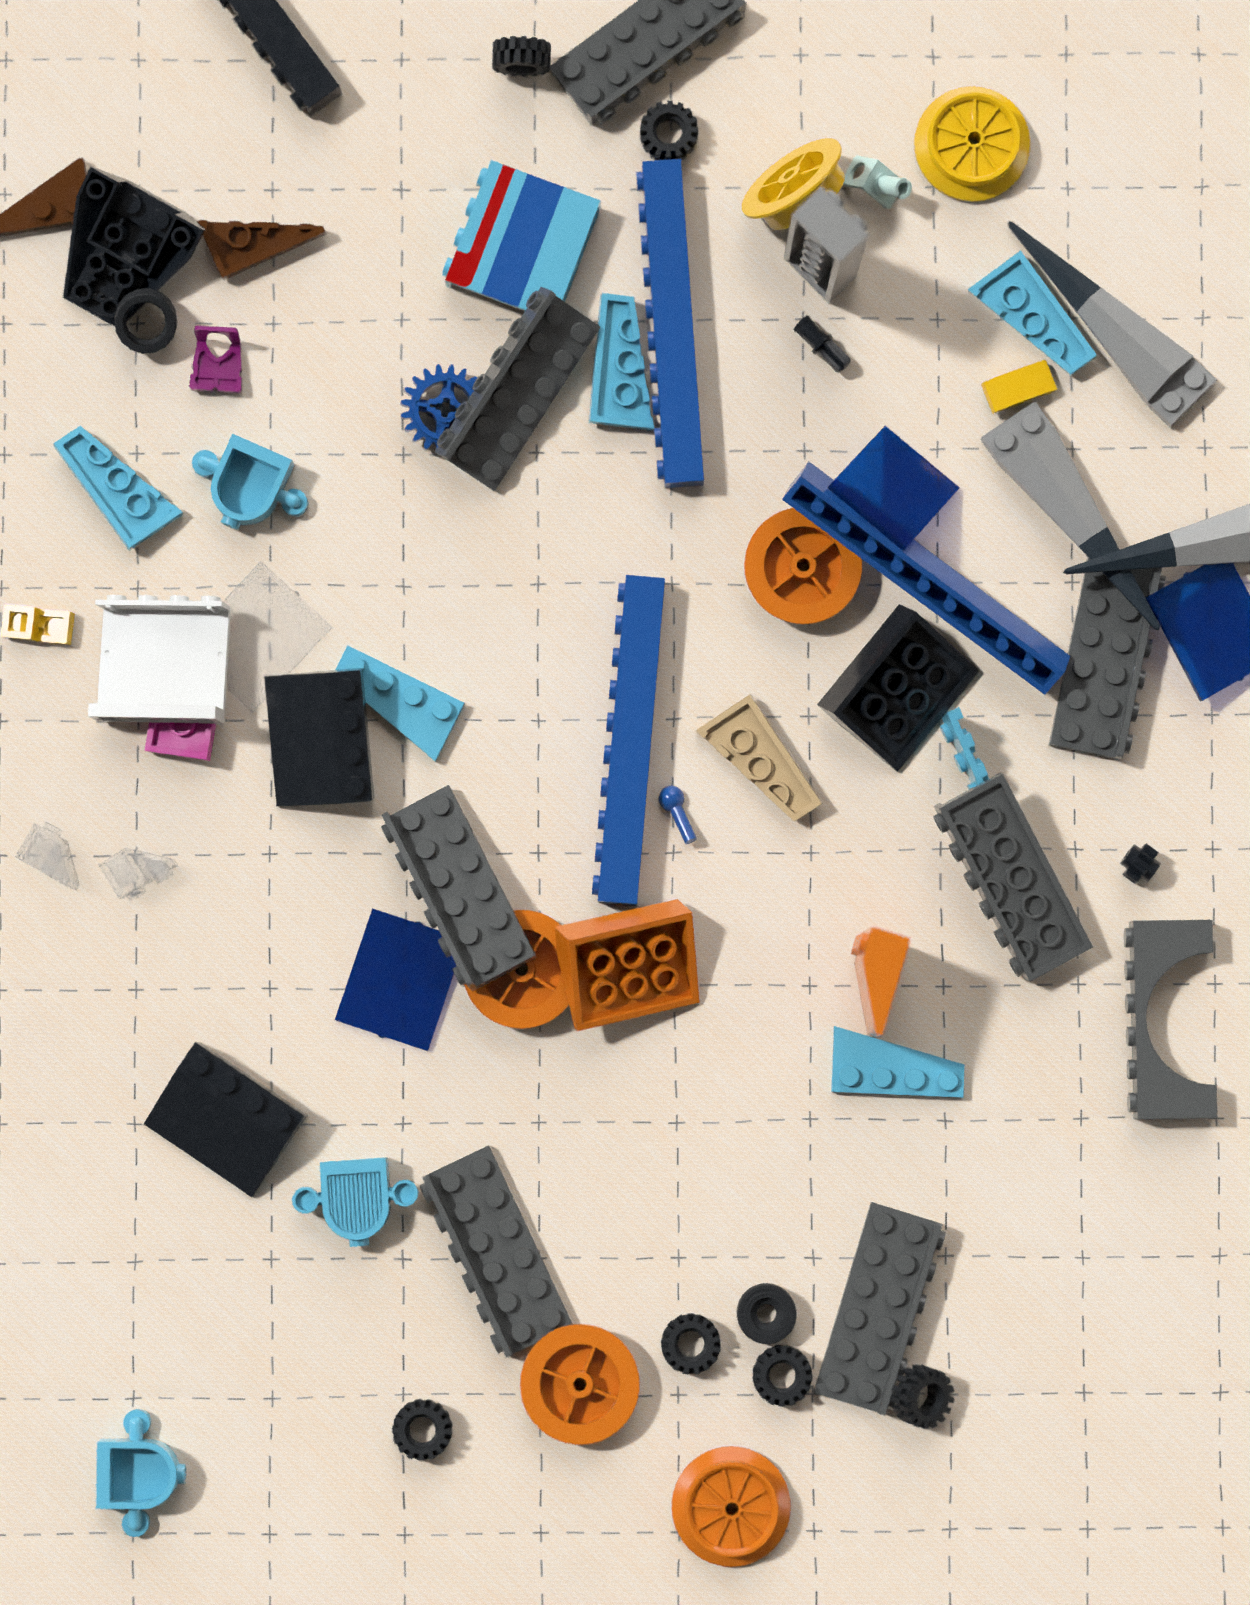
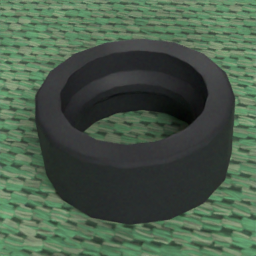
M150 288L136 289L126 294L120 301L115 314V330L120 341L130 350L142 354L155 353L164 349L173 339L177 328L176 309L171 300L162 292ZM148 302L155 304L162 310L165 316V326L159 336L144 340L130 332L126 318L133 306Z

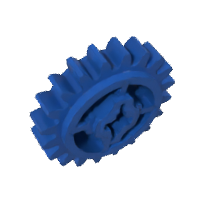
M437 364L435 375H432L425 368L423 369L425 380L422 381L414 376L412 381L416 389L405 387L404 392L411 397V399L401 400L400 403L401 406L409 408V411L400 415L401 419L411 420V423L404 430L405 432L416 430L417 433L413 438V442L416 443L422 438L425 439V451L432 444H435L437 449L438 438L456 419L455 413L461 403L454 396V388L457 387L462 390L468 399L474 391L473 384L477 377H472L467 381L465 379L467 369L465 368L460 371L459 375L454 374L453 364H450L447 373H443L441 366ZM443 384L441 394L438 397L429 400L421 399L428 389ZM443 402H448L449 408L454 410V412H449L447 417H442L441 411L436 409V407H441ZM419 412L426 413V415L434 419L436 433L429 430L423 424Z

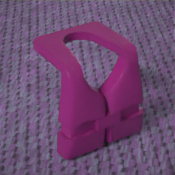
M195 326L194 333L197 344L192 364L193 374L190 375V389L192 391L212 392L217 389L219 392L240 393L242 391V377H240L242 361L241 339L238 329L234 327ZM208 334H223L231 341L229 349L219 358L211 353L206 344Z

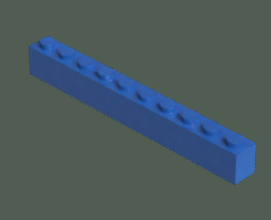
M681 159L642 161V172H636L637 192L644 191V203L638 204L639 223H646L647 235L641 236L642 255H648L649 267L643 268L644 287H650L651 299L645 300L646 319H653V331L647 332L648 350L655 351L656 363L650 364L651 383H657L658 395L652 396L653 415L660 416V428H654L655 447H662L663 460H656L658 480L664 479L665 488L703 486L704 472Z
M808 461L790 484L782 498L783 501L1041 693L1046 695L1065 673L1070 655Z
M626 575L625 583H619L617 602L623 603V614L616 615L614 635H621L620 648L613 647L612 667H618L617 680H610L609 699L615 700L614 713H607L606 732H612L611 745H605L603 764L609 765L608 778L602 777L600 797H607L606 810H599L597 829L604 830L603 843L596 842L595 862H601L600 876L593 875L592 895H598L599 903L637 906L665 578Z

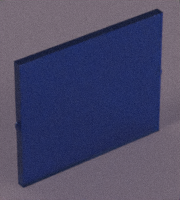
M884 426L828 486L829 490L903 551L960 488L887 426Z
M1234 564L1202 565L1190 573L1185 572L1183 577L1145 597L1199 701L1209 698L1237 681H1242L1245 676L1250 674V595Z
M372 908L335 1020L378 1034L379 1038L387 1037L428 1051L454 976L452 969L457 966L452 955L446 957L438 942L442 938L440 931L425 926L420 921L413 922Z

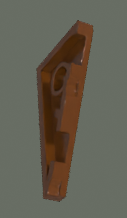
M84 158L76 159L0 214V236L72 225L76 196L87 175Z
M197 221L205 229L203 237L223 280L326 235L323 226L300 223V225H283L278 222Z

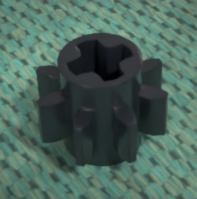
M1147 843L1142 848L1134 844L1120 862L1126 868L1122 875L1134 884L1140 879L1148 883L1161 865L1155 859L1159 852Z

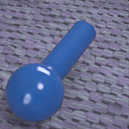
M676 786L663 788L658 797L660 806L664 810L671 812L685 844L693 843L697 840V837L682 807L684 804L682 790Z

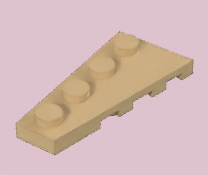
M751 694L695 730L794 822L823 804Z

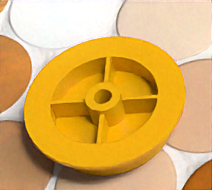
M975 86L956 88L936 98L923 112L914 137L916 160L927 181L938 191L951 198L971 202L994 198L1012 187L1020 178L1027 165L1031 145L1027 123L1015 104L994 90ZM969 139H975L978 144H971Z
M833 138L815 140L793 150L775 162L752 184L744 196L742 211L745 216L752 219L764 218L769 227L774 230L790 228L792 214L820 187L826 192L832 190L837 194L845 180V174L838 165L842 154L840 143Z

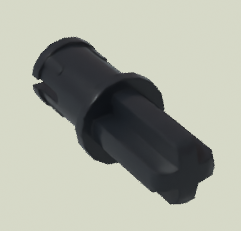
M809 315L802 318L794 327V331L813 348L812 353L814 355L818 353L836 372L839 373L845 370L851 360L831 340L833 336L831 334L826 335L810 319Z

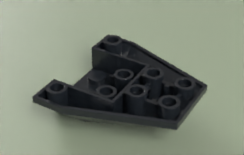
M92 166L76 196L63 298L115 327V314L120 301L126 294L136 289L145 288L159 291L192 258L205 229L185 211L139 185ZM139 303L133 306L128 312L127 322L146 303Z

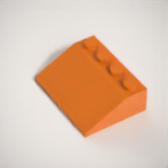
M678 899L555 927L558 961L576 1031L700 1003L692 912Z
M870 927L858 934V936L856 935L851 954L856 956L854 964L867 1035L872 1037L883 1036L911 940L909 937L875 927Z

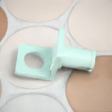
M855 156L845 173L843 183L844 186L863 189L886 209H890L893 206L897 197L899 199L907 198L912 190L911 182L907 178L898 177L878 159ZM865 165L862 175L853 179L854 172L860 166Z

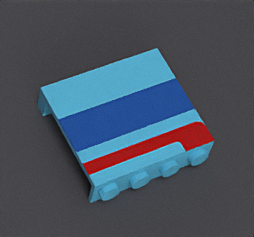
M491 160L488 169L483 167L479 174L476 185L480 187L477 198L471 197L467 205L465 216H468L469 219L465 229L460 227L456 234L453 245L457 247L454 258L448 257L444 265L442 275L446 277V287L451 288L452 285H456L523 311L527 309L526 303L528 298L534 291H538L540 287L551 290L565 302L601 209V200Z

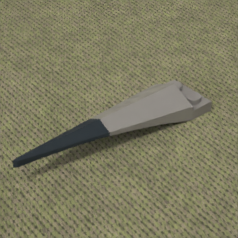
M1008 221L1009 229L1077 312L1146 406L1168 427L1171 428L1216 384L1217 379L1197 362L1191 353L1014 222Z
M1035 401L981 437L980 440L999 467L1062 529L1090 560L1120 550L1058 432ZM1131 570L1102 572L1155 630H1159L1160 625Z
M1250 504L1066 568L1063 573L1067 575L1149 568L1250 563Z

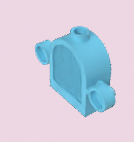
M235 434L231 435L220 462L216 455L209 450L197 452L192 459V467L199 476L204 478L213 476L211 495L216 507L223 514L220 522L230 528L238 530L240 525H254L264 521L273 513L278 502L281 503L284 511L290 516H300L308 508V499L301 490H284L295 466L293 460Z
M388 1157L320 1162L321 1192H317L311 1187L299 1188L293 1194L292 1204L298 1212L303 1214L311 1213L318 1206L322 1205L325 1221L334 1233L349 1239L350 1247L368 1246L369 1237L377 1233L386 1224L390 1215L391 1200L399 1206H410L417 1200L419 1191L416 1184L410 1180L398 1181L393 1187H390Z
M134 1409L126 1414L123 1421V1426L129 1434V1439L101 1438L97 1441L96 1509H128V1513L122 1519V1528L127 1535L139 1537L150 1526V1518L142 1509H149L160 1505L171 1496L178 1484H185L186 1464H179L176 1454L165 1443L155 1439H143V1434L151 1427V1417L143 1409Z

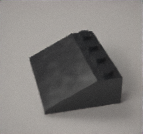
M899 604L817 705L848 733L898 772L979 673V670L916 611Z
M363 668L264 676L276 806L327 805L373 801L375 796Z
M195 1042L174 1072L145 1120L144 1125L250 1197H253L308 1115L202 1043Z

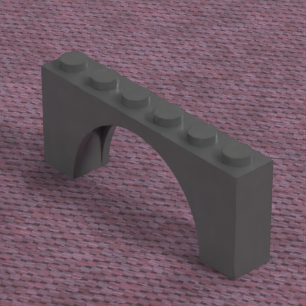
M1212 919L1130 921L1129 928H1124V947L1130 948V961H1125L1124 974L1125 980H1130L1131 994H1126L1125 996L1126 1013H1131V1027H1126L1127 1046H1132V1060H1127V1078L1133 1079V1093H1128L1127 1098L1128 1112H1133L1134 1119L1217 1118V1085L1191 1081L1169 1068L1158 1056L1151 1043L1146 1021L1151 993L1164 973L1188 957L1213 953Z

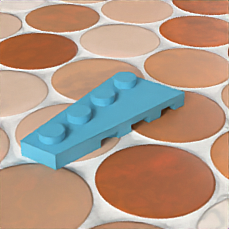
M1021 250L968 289L970 293L1069 375L1074 374L1097 357V354Z
M602 293L599 302L597 325L600 326V329L596 334L588 423L652 431L654 424L650 412V398L646 386L645 365L640 347V332L634 297Z
M82 426L77 427L53 443L56 451L129 551L183 515V512L178 507L168 502L159 491L136 475L133 469L127 464H123L108 448Z
M347 645L335 670L363 668L366 703L436 762L465 703Z
M958 707L943 716L942 721L944 724L940 725V729L946 742H953L958 753L953 755L954 760L961 773L967 772L971 784L967 785L968 790L988 780L989 777L983 762L979 758L975 759L973 755L976 750L971 733L965 728L961 729L958 720L964 717Z
M834 1026L831 1092L963 1098L964 1064Z

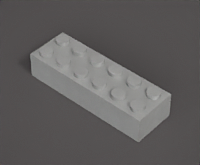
M820 187L792 214L784 259L830 303L857 277L869 234L866 232L868 229L867 225L856 214L850 216L842 208L844 203L832 190L826 192Z

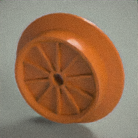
M790 508L772 515L755 531L746 550L744 570L746 582L752 596L765 611L789 623L813 624L833 617L851 601L860 583L862 559L797 510ZM801 562L806 563L809 569L807 571H800L797 568V564Z
M513 910L537 958L526 963L528 972L523 976L518 975L515 969L475 991H472L466 984L465 989L476 1008L495 1023L510 1028H533L555 1019L569 1005L557 956L555 927L561 926V924L539 912Z
M588 1324L563 1326L542 1337L527 1355L520 1377L522 1402L533 1423L551 1438L573 1445L596 1443L615 1434L629 1420L639 1396L640 1381L638 1368L627 1346L609 1331ZM577 1378H582L586 1381V1386L578 1389L574 1386V1381Z
M719 1447L699 1455L682 1471L673 1491L672 1517L681 1540L696 1556L719 1566H744L762 1559L778 1545L785 1534L790 1519V1495L782 1474L766 1457L743 1447ZM728 1503H735L738 1506L735 1512H728L725 1510V1507Z

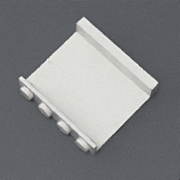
M107 595V600H95V605L104 610L98 702L89 703L88 717L102 722L224 724L231 607L222 602L221 598L217 596H202L201 601H189V597L172 595L170 600H158L157 596L139 595L138 600H126L127 597L123 595Z

